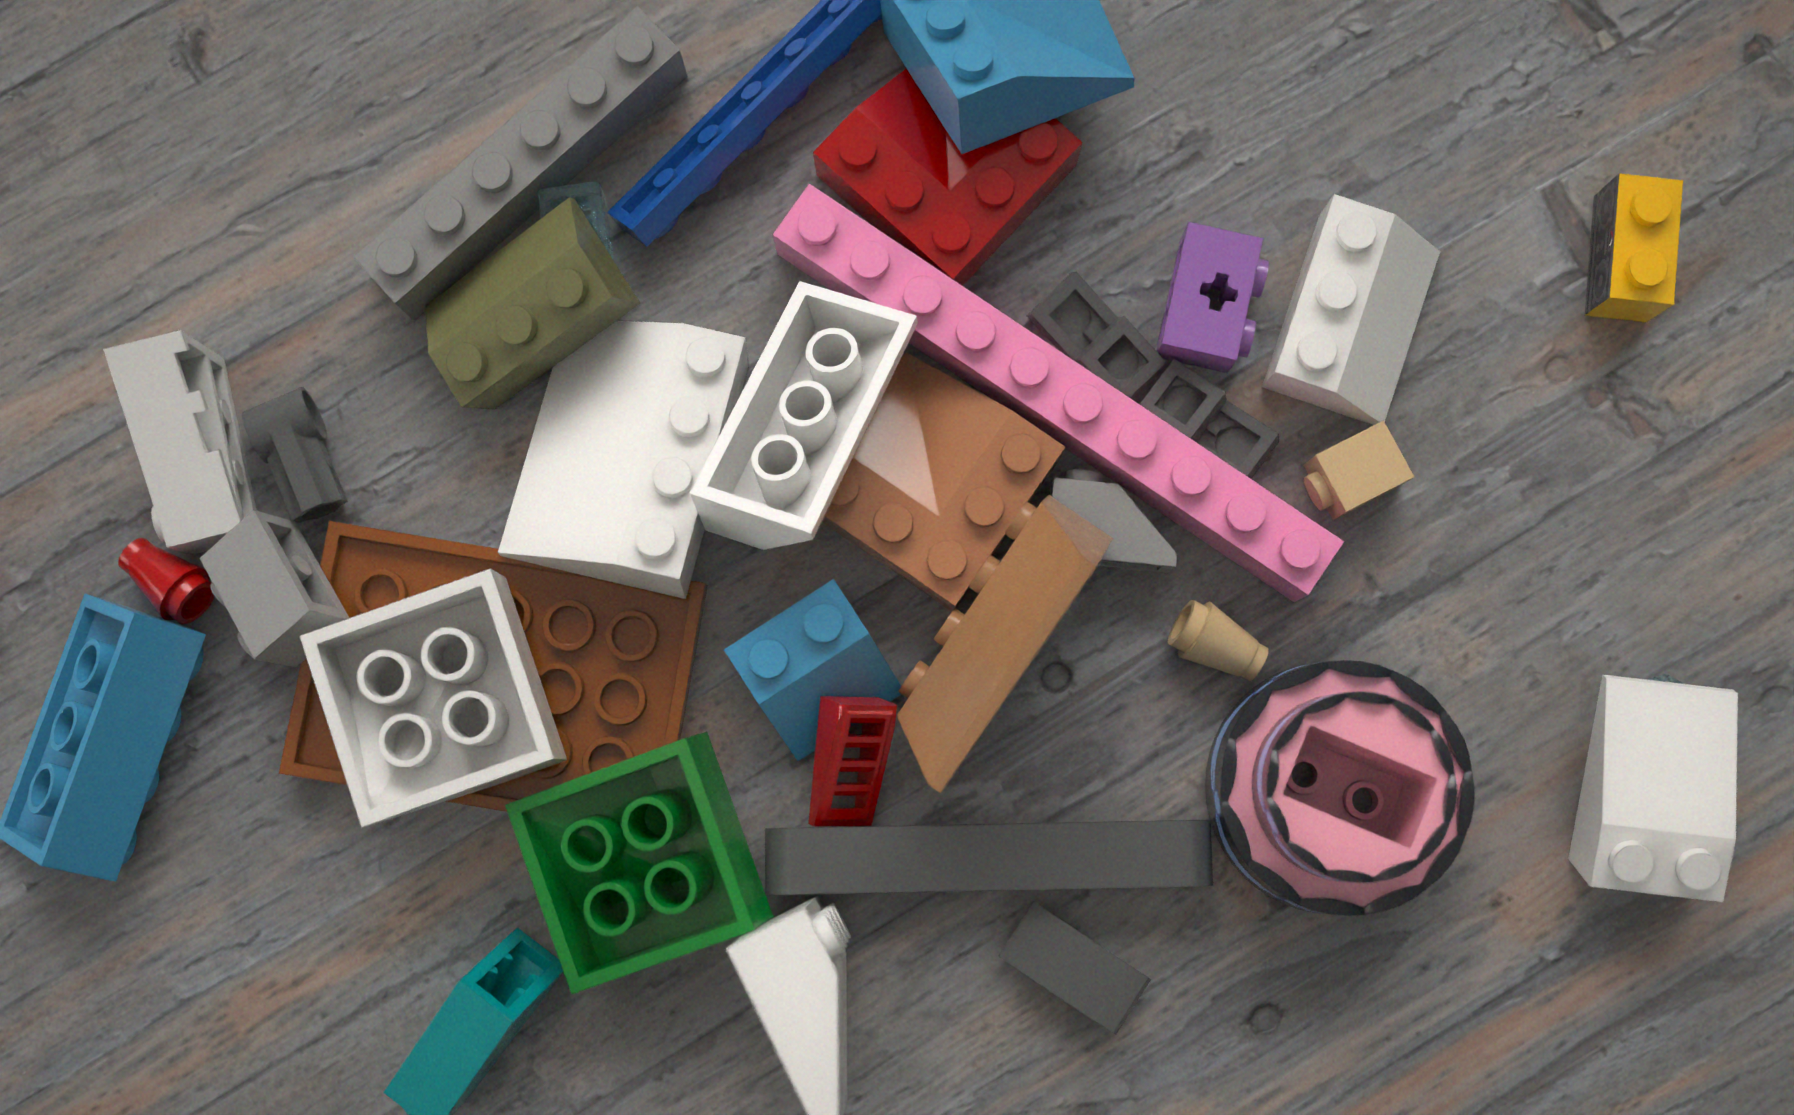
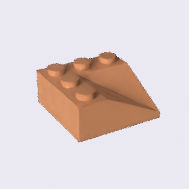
M906 352L895 369L822 522L952 612L955 608L957 609L971 589L969 588L971 582L990 555L993 556L1007 537L1005 532L1026 502L1030 503L1055 468L1061 459L1065 446L1009 408Z

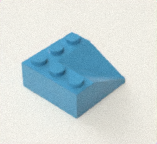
M880 0L885 36L961 154L1134 88L1135 78L1099 0Z

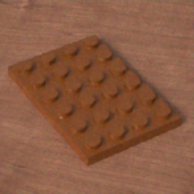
M329 521L320 567L349 618L488 569L494 570L507 579L567 760L445 802L507 812L505 804L681 739L708 587L706 583L691 581L686 599L503 557L498 554L499 549ZM306 658L300 664L279 774L348 785Z

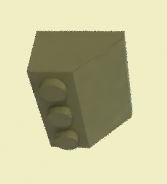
M569 197L425 305L428 354L461 407L495 410L639 305L640 301L576 200Z

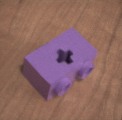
M1188 222L1180 238L1156 351L1163 359L1170 361L1175 359L1180 363L1228 373L1237 361L1238 356L1248 357L1256 328V321L1246 319L1251 296L1261 297L1269 267V261L1259 259L1263 238ZM1209 289L1220 291L1218 298L1223 306L1219 311L1209 309L1210 298L1205 296Z

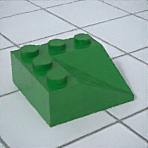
M707 731L505 804L571 994L754 931L773 917Z

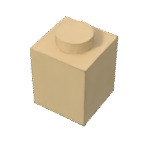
M1384 420L1316 454L1303 465L1308 473L1304 477V485L1309 497L1320 511L1327 509L1333 520L1400 487L1414 478Z

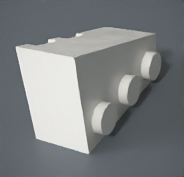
M181 330L103 349L153 503L151 511L152 522L157 536L162 542L166 543L167 548L187 555L208 551L250 512L257 510L224 358Z

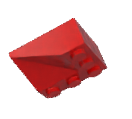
M906 68L858 105L813 151L816 175L868 223L963 286L1077 166L1083 142L1054 118L961 154Z

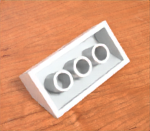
M799 281L690 491L691 498L706 531L762 550L813 540L918 324L916 315Z

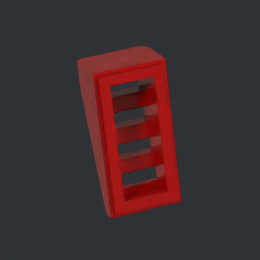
M820 696L808 824L813 827L872 826L894 734L897 704L879 697ZM850 723H863L862 734H848ZM845 747L860 748L859 758H843ZM839 772H858L857 782H837ZM833 796H856L855 807L831 808Z

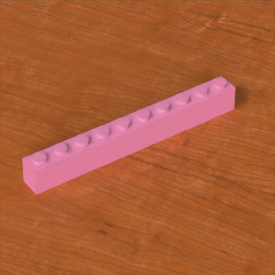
M808 184L773 233L777 255L829 290L916 315L918 324L909 344L994 401L1020 415L1064 445L1065 449L1291 601L1296 602L1310 594L1344 543L1343 540L811 184Z

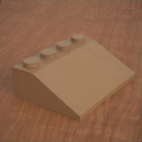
M1050 495L1037 508L1029 502L1024 504L1005 532L1008 537L1014 540V543L1000 562L992 555L989 556L969 588L979 594L966 614L956 608L951 612L933 639L943 648L931 666L919 660L898 691L908 700L897 714V718L928 785L939 793L946 786L1077 596L1113 540L1111 536Z

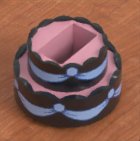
M1326 661L1297 666L1281 671L1253 687L1234 705L1221 723L1213 740L1206 767L1205 794L1209 819L1211 820L1214 834L1231 864L1248 882L1268 897L1284 905L1319 914L1367 915L1387 911L1413 900L1439 880L1454 862L1470 826L1475 805V786L1470 755L1465 739L1456 723L1438 700L1423 686L1391 669L1363 661ZM1300 762L1307 764L1313 774L1310 784L1303 788L1296 785L1292 779V770ZM1359 788L1366 789L1372 796V805L1364 813L1357 811L1352 803L1353 794Z

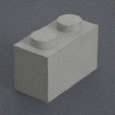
M253 510L200 557L203 566L212 580L210 587L213 595L227 608L239 631L237 638L240 645L255 660L297 667L306 659L300 639L301 635L349 619L348 614L294 521Z

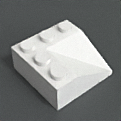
M492 569L300 636L361 827H367L489 788L567 760L507 579Z

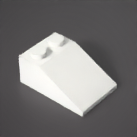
M1602 675L1568 857L1569 861L1590 887L1723 902L1736 841L1738 693L1732 689Z

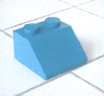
M834 579L724 649L755 700L797 761L802 760L815 751L820 696L879 697L891 702L902 695L898 692L901 688L899 681ZM850 723V727H849V728H851L852 726H854V725L857 724V723Z

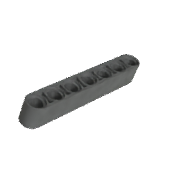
M1211 820L765 829V894L769 895L1213 886Z

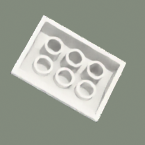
M616 321L552 368L498 554L511 559L686 599L705 530L691 498L690 491L742 393L749 367L746 338L684 323Z
M818 895L766 921L756 930L745 933L730 945L727 951L808 1115H844L847 1104V954L844 948L847 947L846 943L849 942L851 935L835 903L833 902L823 907Z

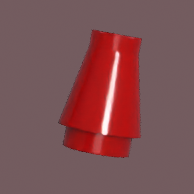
M138 538L132 541L120 554L118 560L119 567L132 578L164 620H176L180 624H189L204 614L213 602L215 596L211 591V581L206 569L153 545L145 538Z

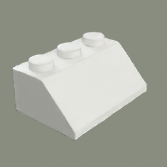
M1334 194L1319 215L1262 387L1372 425L1383 420L1385 422L1440 251L1396 214Z

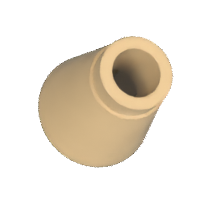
M1190 600L1176 618L1168 637V644L1179 650V658L1235 676H1241L1248 681H1252L1261 671L1269 651L1266 646L1258 643L1257 639L1210 601L1202 605L1195 600Z

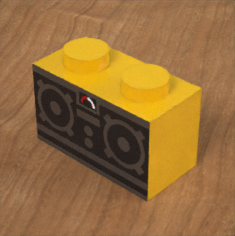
M1619 173L1594 195L1585 316L1648 322L1674 305L1683 180Z

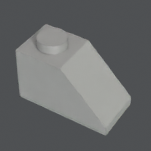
M1066 470L1065 478L1054 477L1049 487V495L1113 538L1096 567L1168 574L1176 567L1177 553L1119 484L1103 482V473L1091 470Z

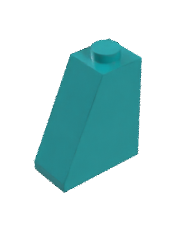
M517 927L458 981L383 1093L400 1105L408 1115H453L467 1101L564 972L559 959Z

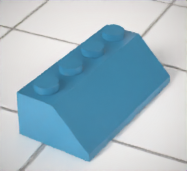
M84 594L0 819V839L40 866L116 882L122 864L128 862L134 852L137 841L135 828L143 806L153 797L159 782L158 765L166 743L175 736L180 726V705L189 681L195 678L201 668L204 656L202 644L206 634L114 602Z

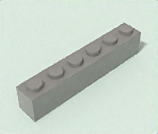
M636 6L353 258L393 302L414 321L425 311V305L464 277L688 77L679 48Z

